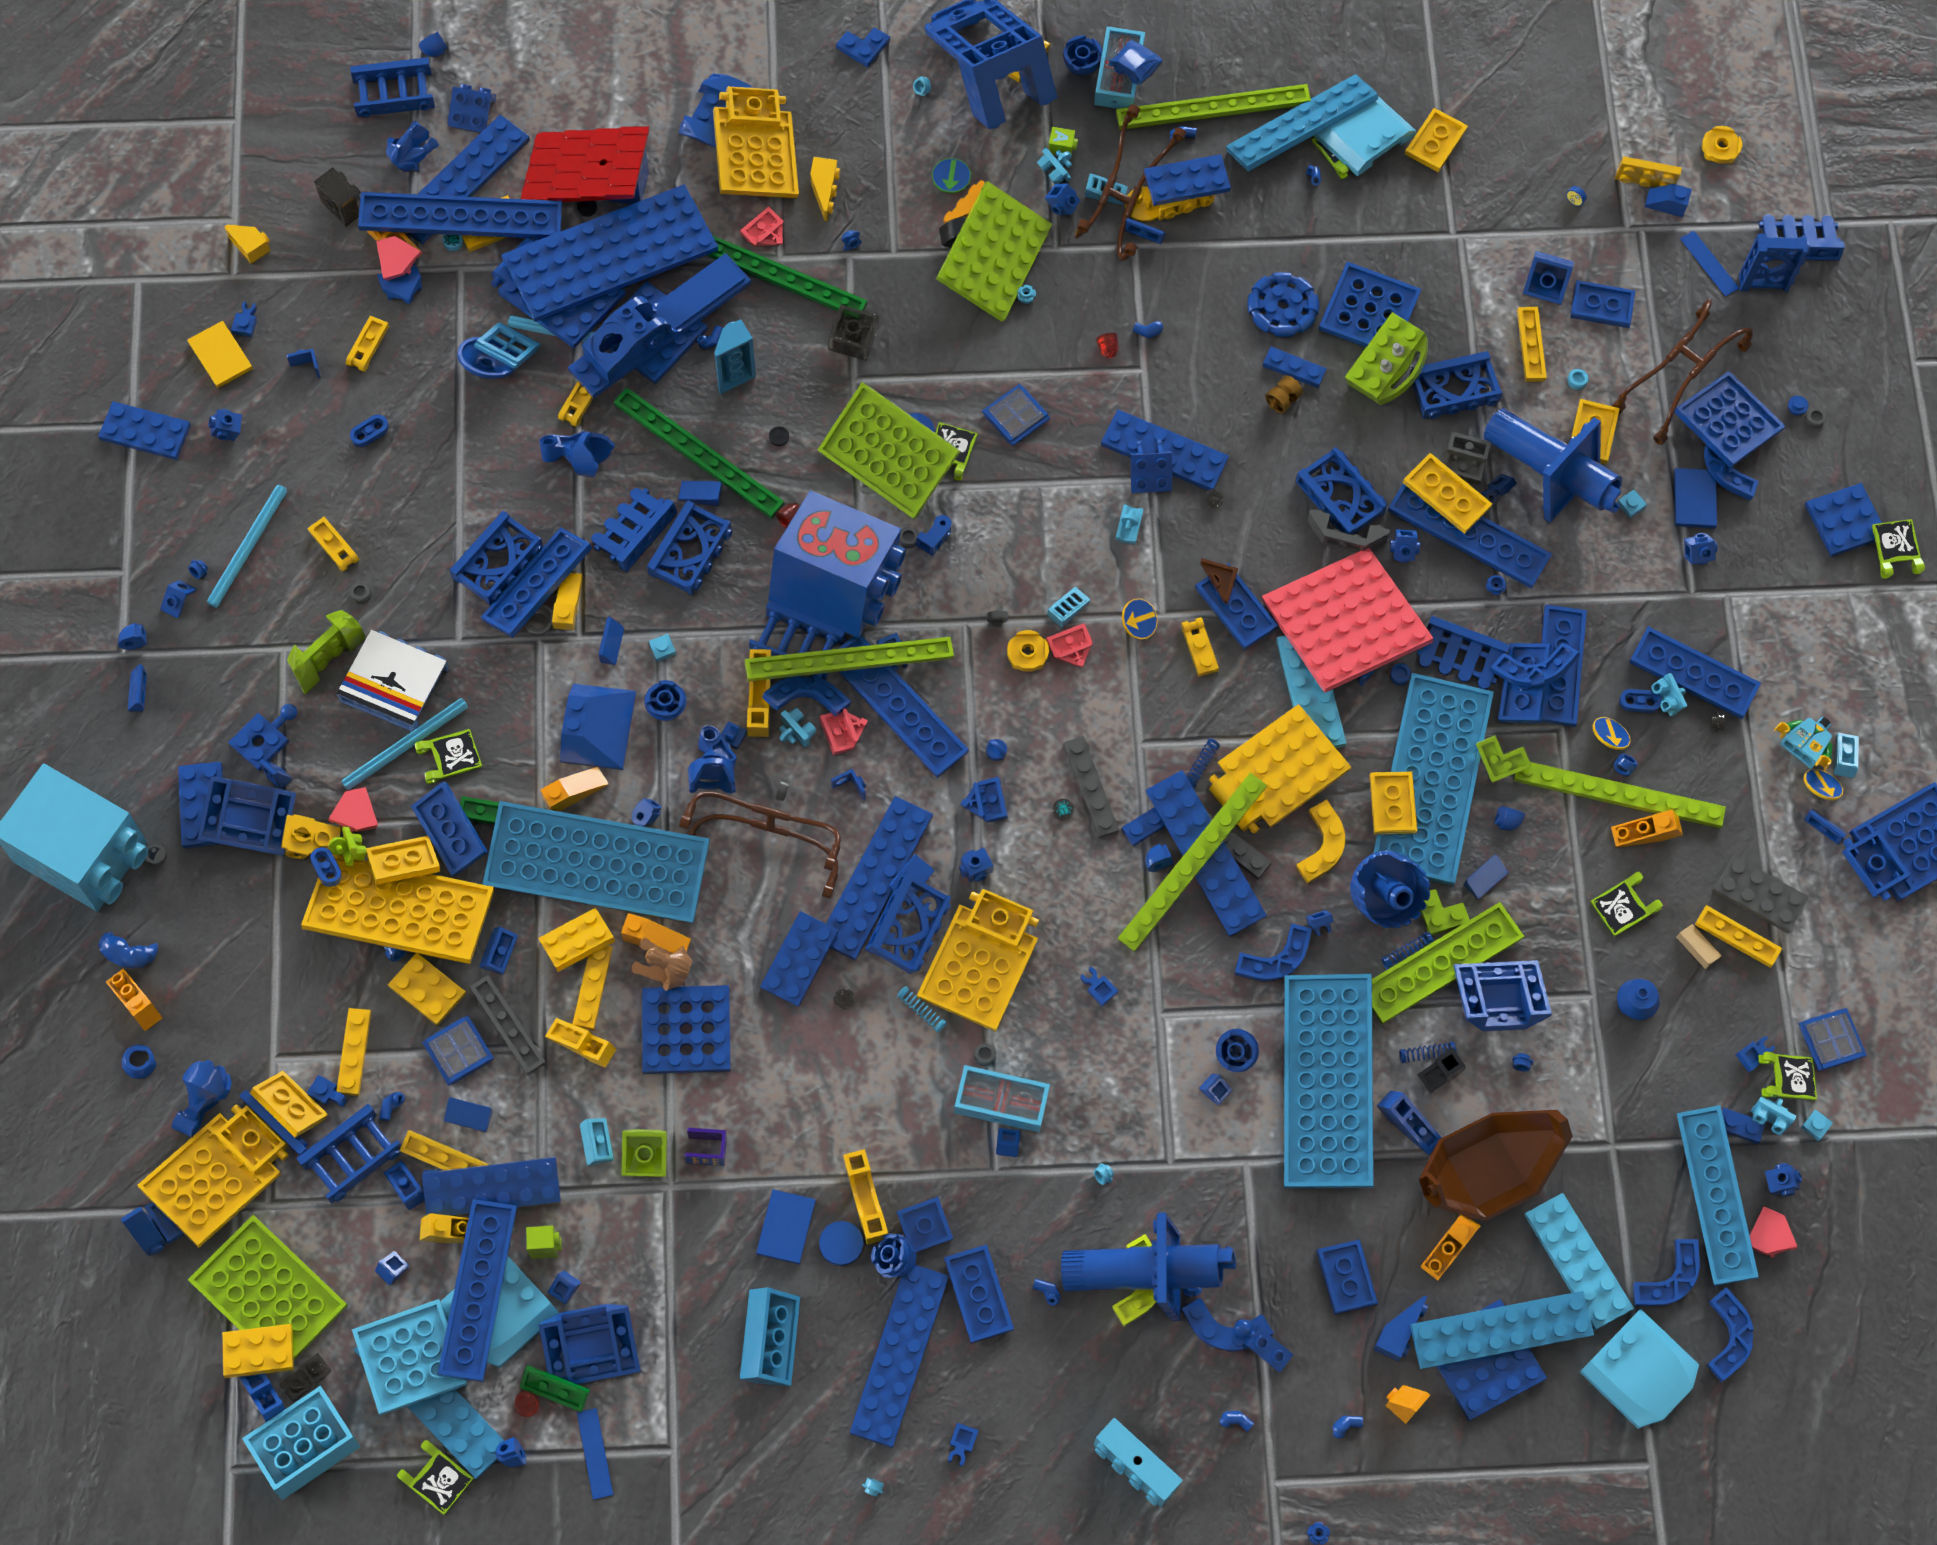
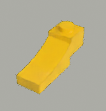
M570 573L559 585L552 617L553 629L574 630L576 615L578 614L582 574Z
M558 1018L555 1019L545 1035L548 1040L606 1068L617 1050L609 1041L594 1036L588 1030Z

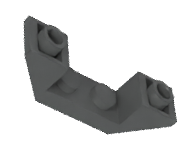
M1310 509L1307 522L1323 545L1357 553L1368 548L1372 550L1387 542L1390 530L1384 526L1370 525L1365 539L1357 534L1350 535L1342 533L1338 529H1327L1330 514L1320 509Z

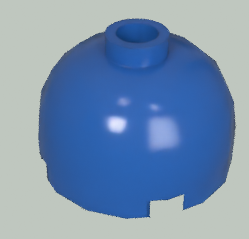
M1084 35L1071 38L1066 43L1063 51L1064 63L1068 70L1075 75H1089L1096 71L1101 63V45L1094 38L1091 40Z

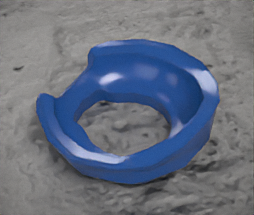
M141 1044L133 1045L126 1049L122 1057L123 1070L129 1077L135 1079L149 1076L157 1064L151 1049ZM136 1051L147 1052L149 1060L144 1065L139 1067L131 1065L129 1059L132 1053Z

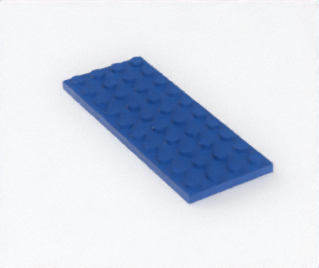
M683 184L501 255L534 322L716 252L718 251V245L687 187Z

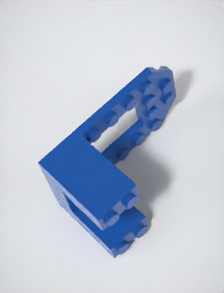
M997 0L960 1L934 13L931 17L932 22L927 23L924 27L926 35L958 60L972 114L988 129L997 128L1000 124L1006 122L995 80L1003 79L1010 73L1019 71L1024 93L1040 106L1047 105L1058 98L1042 35ZM984 18L1003 32L974 46L957 33L962 28L977 24Z

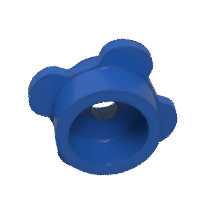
M849 230L843 234L842 242L844 243L843 249L845 251L854 249L861 244L859 231Z

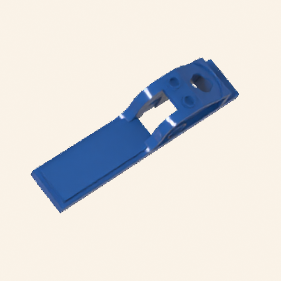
M725 253L657 303L651 304L644 296L631 299L614 311L604 321L602 326L582 344L584 356L568 366V371L595 398L751 285V279ZM620 343L617 351L613 353L605 352L614 344Z

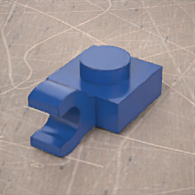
M320 1075L316 1077L307 1091L311 1098L326 1106L331 1100L344 1107L348 1100L345 1098V1095L336 1091L337 1085Z

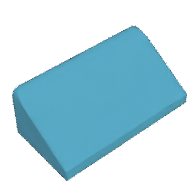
M606 1118L586 1119L580 1123L587 1165L613 1161Z

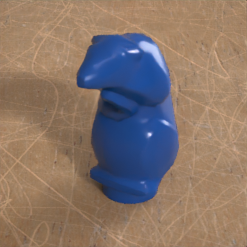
M106 932L98 944L101 954L107 960L126 968H143L148 963L153 962L158 951L157 943L150 946L139 945L129 947L125 939L114 936L113 932Z

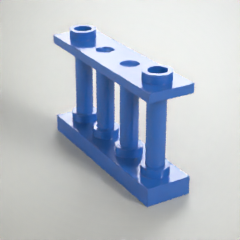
M429 57L350 66L353 83H359L360 102L354 103L357 117L435 108L433 94H427L425 76L432 75ZM417 76L419 96L408 97L406 78ZM398 79L400 98L388 99L386 80ZM378 81L380 100L368 101L367 82Z
M769 600L766 606V616L769 617L768 623L758 642L750 639L749 649L771 650V656L786 655L788 653L785 652L796 629H802L808 634L799 653L808 652L814 638L818 636L827 640L823 650H832L834 644H844L846 632ZM782 621L788 624V628L778 649L767 646L766 644L776 623ZM828 673L812 674L810 676L827 680Z
M369 1104L365 1105L296 1158L304 1170L313 1168L330 1190L325 1196L331 1204L335 1201H341L347 1195L346 1192L386 1161L394 1160L401 1153L400 1142L396 1140L391 1144L373 1122L374 1117L377 1115ZM361 1127H367L384 1149L374 1158L356 1136V1131ZM344 1140L349 1141L366 1162L356 1172L338 1150V1145ZM326 1154L331 1155L348 1176L339 1185L334 1182L320 1164V1159Z

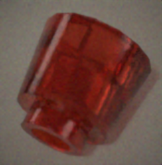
M1106 333L1096 338L1101 355L1105 356V358H1112L1117 355L1119 347L1116 333Z
M797 503L787 504L776 512L777 520L782 526L787 528L800 506Z
M522 1391L517 1394L514 1401L516 1413L523 1417H530L537 1412L539 1399L534 1393Z

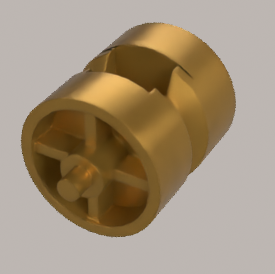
M1285 375L1277 383L1278 387L1274 386L1265 395V400L1270 409L1280 414H1284L1290 408L1291 403H1294L1303 395V389L1299 382L1288 375Z

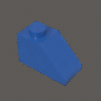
M1676 184L1650 188L1644 207L1683 218L1692 189Z

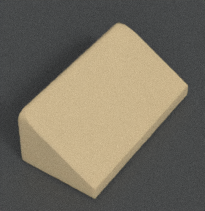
M1693 924L1681 931L1676 937L1705 969L1721 957V954Z

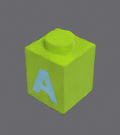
M1052 127L1048 150L1052 155H1056L1055 153L1058 150L1062 153L1068 151L1072 155V151L1077 149L1078 139L1075 138V130Z

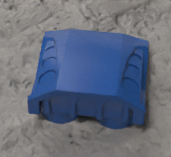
M1130 40L1113 59L1109 60V66H1113L1118 74L1128 75L1132 83L1141 85L1147 78L1153 75L1163 60L1143 45Z

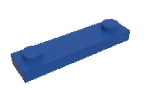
M247 1090L239 1095L243 1102L260 1116L299 1156L307 1151L306 1147L308 1144L300 1136L295 1138Z

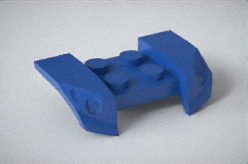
M711 74L708 79L702 82L698 92L704 93L693 116H684L680 124L679 134L716 148L713 109L714 107H726V100H719V93L726 92L728 86L751 88V85L729 75Z

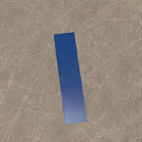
M1695 231L1680 238L1724 296L1739 289Z
M597 1408L576 1412L593 1500L613 1495Z

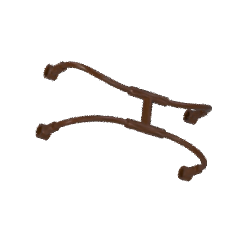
M1130 105L1127 115L1124 117L1114 170L1108 178L1099 199L1098 207L1089 221L1085 219L1079 221L1075 231L1076 239H1079L1089 231L1102 208L1105 207L1109 196L1127 204L1123 213L1117 241V255L1120 261L1128 260L1130 256H1134L1138 248L1134 243L1128 242L1122 253L1127 218L1130 219L1142 191L1141 187L1146 180L1145 174H1143L1137 186L1134 187L1131 197L1113 189L1122 158L1128 123L1133 118H1137L1140 112V108L1136 105ZM1175 129L1169 145L1149 167H1155L1173 146H1176L1179 141L1184 140L1186 135L1184 129Z
M1710 298L1696 312V316L1699 319L1696 325L1670 351L1666 359L1625 389L1612 405L1613 407L1620 408V414L1626 408V396L1634 388L1659 372L1669 362H1672L1679 353H1682L1697 364L1689 372V376L1680 387L1664 426L1653 437L1654 441L1659 445H1663L1668 439V427L1686 387L1715 357L1716 352L1726 343L1743 333L1745 335L1737 343L1738 348L1745 352L1752 345V329L1743 328L1727 336L1713 349H1710L1703 358L1686 347L1694 338V334L1698 331L1703 321L1710 315L1709 309L1712 303Z
M700 792L688 803L679 827L689 829L696 808V802L702 797H716L752 809L753 812L767 815V822L734 815L713 814L699 819L692 826L691 830L688 831L687 835L696 836L697 828L704 822L724 819L750 824L752 827L786 837L792 836L822 849L829 855L824 869L832 871L824 886L822 897L831 899L838 878L837 856L841 848V837L836 828L823 822L792 816L790 813L756 803L750 804L718 792ZM775 818L827 829L834 834L835 844L832 845L830 850L827 846L813 838L790 831L789 828L775 825Z

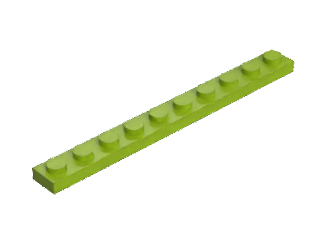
M1307 84L1143 105L1138 106L1140 108L1139 115L1128 123L1127 129L1297 107L1304 102L1311 101ZM1128 108L1116 109L1119 130L1122 129Z
M951 637L750 658L745 659L744 664L747 682L947 660L953 659L954 653Z
M1530 762L1532 767L1514 774V782L1654 814L1673 809L1681 820L1720 829L1723 826L1726 806Z
M1252 773L1248 774L1119 935L1118 940L1133 952L1139 948L1267 788L1264 782Z

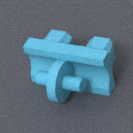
M1047 148L1042 150L1044 155L1037 162L1042 170L1046 172L1051 166H1054L1056 169L1048 175L1054 184H1059L1064 179L1069 182L1072 178L1063 165L1067 168L1071 167L1072 164L1069 160L1072 155L1070 152L1062 153L1058 150L1055 153L1058 156L1056 159Z
M1123 505L1115 540H1120L1121 543L1136 544L1144 509Z
M1672 673L1666 674L1651 686L1655 694H1660L1662 698L1660 707L1663 712H1668L1669 716H1674L1677 712L1687 707L1683 697L1686 691L1684 688L1678 687Z
M795 708L790 712L784 710L780 713L782 716L781 722L784 725L779 728L782 732L779 739L782 742L789 740L792 744L798 740L805 748L810 745V739L816 734V728L810 722L802 728L799 726L798 723L804 719L802 712Z
M1760 1097L1751 1109V1112L1754 1113L1752 1120L1759 1125H1763L1766 1121L1772 1123L1771 1130L1777 1135H1781L1790 1127L1796 1115L1788 1112V1109L1781 1106L1783 1102L1781 1098L1774 1102Z

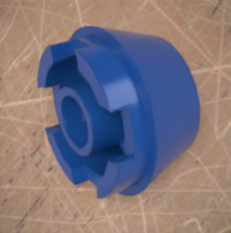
M662 680L648 689L644 704L647 712L652 717L661 721H671L684 711L687 700L685 692L679 685L673 681Z
M1630 979L1623 983L1618 990V1006L1621 1012L1635 1020L1648 1019L1659 1009V993L1654 984L1648 980Z
M1243 1029L1228 1030L1217 1041V1059L1229 1071L1244 1072L1250 1069L1258 1059V1043L1252 1034Z
M886 1234L882 1236L884 1239L880 1241L878 1246L874 1245L871 1253V1261L875 1264L877 1271L887 1278L907 1275L916 1263L914 1248L903 1235Z

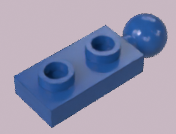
M1240 1319L1235 1323V1333L1239 1337L1248 1338L1244 1344L1276 1371L1281 1372L1294 1354L1261 1327L1257 1326L1253 1331L1252 1325L1248 1320Z

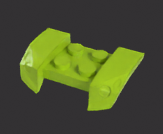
M343 610L326 615L332 626L304 652L295 644L290 651L287 662L304 694L320 681L317 672L323 671L331 659L338 657L343 652L344 647L352 652L366 639L360 624L353 616Z

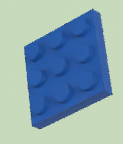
M1862 483L1806 501L1805 507L1830 557L1875 542L1872 525L1882 522Z

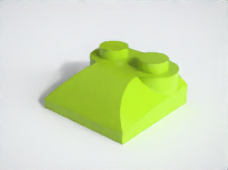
M623 1130L622 1176L666 1177L667 1131Z

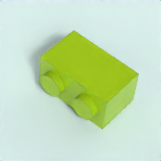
M553 1225L526 1227L527 1251L531 1259L558 1258V1251H562V1239L559 1232L555 1231Z

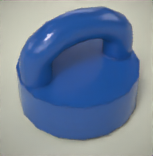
M1000 739L990 740L986 747V754L989 759L1000 761L1007 754V746Z
M1621 753L1614 762L1615 771L1623 776L1631 775L1638 766L1637 761L1625 753Z
M384 946L386 950L385 955L391 962L400 960L407 953L405 950Z

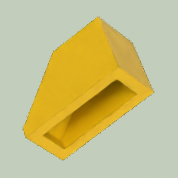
M224 226L228 238L250 264L270 251L268 245L270 242L269 238L264 232L260 233L256 227Z

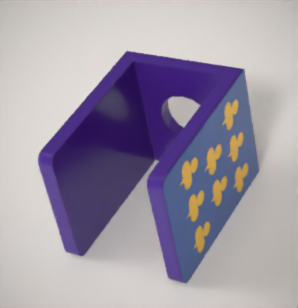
M687 1128L688 1138L720 1140L721 1152L720 1155L685 1153L686 1163L725 1166L726 1130Z

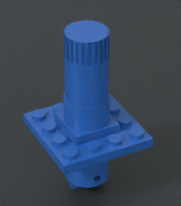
M1505 408L1498 410L1487 423L1484 431V439L1486 441L1492 442L1491 444L1528 465L1543 476V510L1546 521L1551 523L1575 496L1601 511L1605 509L1615 513L1621 508V505L1615 501L1621 494L1622 477L1600 464V420L1594 417L1589 423H1585L1581 432L1576 437H1572L1568 445L1556 437L1548 435Z
M1157 1213V1220L1153 1221L1154 1234H1157V1240L1152 1241V1246L1122 1249L1064 1250L1061 1259L1062 1283L1065 1291L1153 1290L1154 1301H1157L1158 1306L1162 1308L1171 1321H1181V1289L1222 1287L1224 1269H1236L1234 1248L1229 1246L1221 1248L1220 1244L1180 1245V1232L1166 1213Z

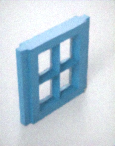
M501 322L493 326L474 344L476 349L514 369L523 364L541 346L540 343ZM499 333L505 336L506 338L510 339V341L506 342L505 340L497 337L496 335ZM491 340L503 347L499 349L488 342ZM516 342L527 349L523 351L512 344ZM508 349L519 356L516 358L504 351Z

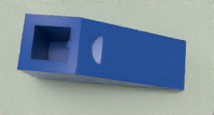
M1426 1296L1420 1298L1384 1326L1374 1351L1397 1362L1402 1356H1407L1411 1345L1407 1344L1410 1336H1412L1410 1325L1416 1323L1419 1316H1424L1428 1305L1425 1304Z

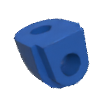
M438 31L424 38L418 45L420 50L430 57L443 55L444 51L448 49Z
M133 623L124 627L119 634V647L124 650H133L147 645L144 626Z
M643 798L633 809V823L642 827L654 823L661 814L660 804L652 799Z
M1501 806L1497 809L1494 824L1498 825V828L1502 830H1515L1522 824L1525 813Z
M1160 844L1155 845L1146 854L1145 862L1149 872H1157L1174 864L1166 844L1162 846Z
M512 1437L497 1446L496 1457L505 1466L519 1467L526 1464L525 1452L516 1438Z

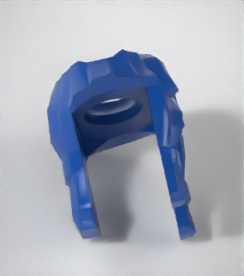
M414 120L400 139L391 137L387 139L386 153L391 162L403 172L419 171L418 163L433 149L437 148L439 143L435 138L431 137L423 147H419L421 143L428 140L429 131Z

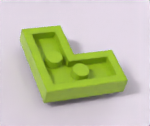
M1496 735L1476 743L1492 782L1532 767L1524 746L1503 754Z
M1436 889L1430 890V898L1428 901H1425L1426 909L1424 911L1419 909L1427 932L1431 936L1456 929L1470 920L1464 903L1443 908Z

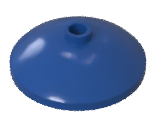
M480 337L469 338L460 344L457 352L458 361L468 372L485 379H500L511 375L516 370V368L514 369L476 349L474 344ZM491 340L488 342L499 349L503 347ZM508 349L504 351L516 358L518 357L516 353Z

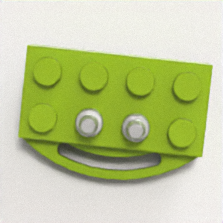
M1392 312L1346 374L1345 379L1348 385L1379 405L1386 404L1400 396L1414 383L1425 364L1428 352V339L1425 332ZM1420 352L1419 360L1412 373L1401 385L1393 389L1408 371L1413 360Z

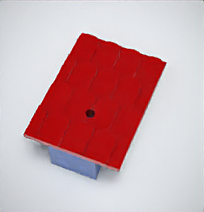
M649 126L540 132L534 140V147L521 199L562 202L606 200L625 204H634L643 200L649 174L646 144L650 131Z

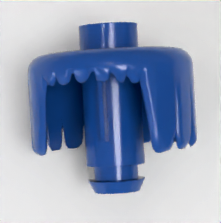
M1386 850L1373 853L1359 863L1351 878L1350 893L1356 908L1373 923L1387 929L1400 928L1401 925L1407 926L1411 924V919L1416 920L1421 916V912L1418 909L1423 911L1426 909L1425 901H1428L1430 898V891L1427 889L1430 887V883L1426 878L1425 871L1418 864L1399 852Z

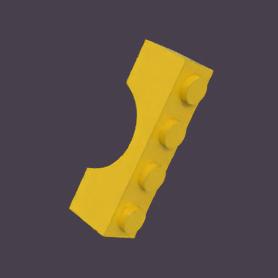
M750 649V658L771 656V650ZM771 679L749 681L748 737H769L770 705L762 696L766 690L771 688Z
M865 1149L844 1154V1164L866 1244L880 1242L884 1239L882 1236L888 1234V1230L876 1195Z

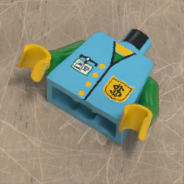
M1821 717L1817 722L1812 718H1807L1805 721L1799 719L1787 723L1780 722L1774 728V731L1781 733V739L1784 737L1780 745L1810 769L1814 765H1821L1824 767V771H1826L1831 764L1833 745L1830 742L1832 735L1827 731L1831 726V722L1827 718Z

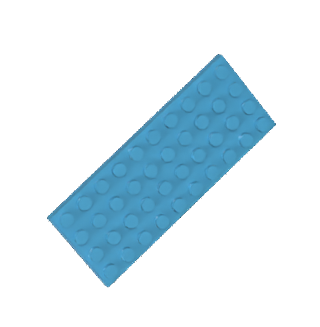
M1411 674L1390 772H1412L1417 833L1377 835L1373 853L1386 850L1399 852L1418 864L1425 871L1428 880L1454 886L1481 758L1476 743L1485 738L1493 691L1420 674Z
M499 801L482 885L694 923L710 839Z
M1372 974L1285 975V1189L1374 1188Z

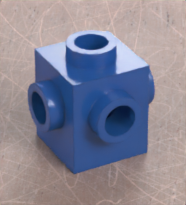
M1055 184L1045 197L1052 211L1057 215L1072 214L1081 201L1076 195V191L1068 184Z
M218 409L214 416H210L209 419L210 436L217 437L220 440L235 441L240 434L242 414L233 413L228 409Z
M1396 529L1395 538L1390 541V552H1393L1394 559L1402 563L1415 561V555L1420 552V542H1417L1418 536L1416 531Z
M1699 533L1695 537L1684 538L1685 558L1691 564L1703 565L1709 561L1716 560L1717 543L1708 534Z
M983 847L977 851L970 850L964 853L963 857H961L959 870L964 878H968L970 883L973 881L980 882L988 874L993 873V864Z
M1782 1163L1775 1165L1773 1170L1765 1171L1770 1193L1774 1196L1781 1194L1782 1197L1795 1194L1796 1190L1801 1189L1799 1183H1802L1801 1174L1792 1165Z

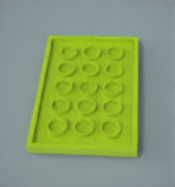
M987 181L984 183L936 280L1002 322L1006 319L1018 295L1017 291L1023 285L1052 223Z
M863 382L817 449L913 519L917 518L961 452Z
M254 1215L188 1279L239 1330L291 1324L293 1330V1360L348 1307L326 1283Z

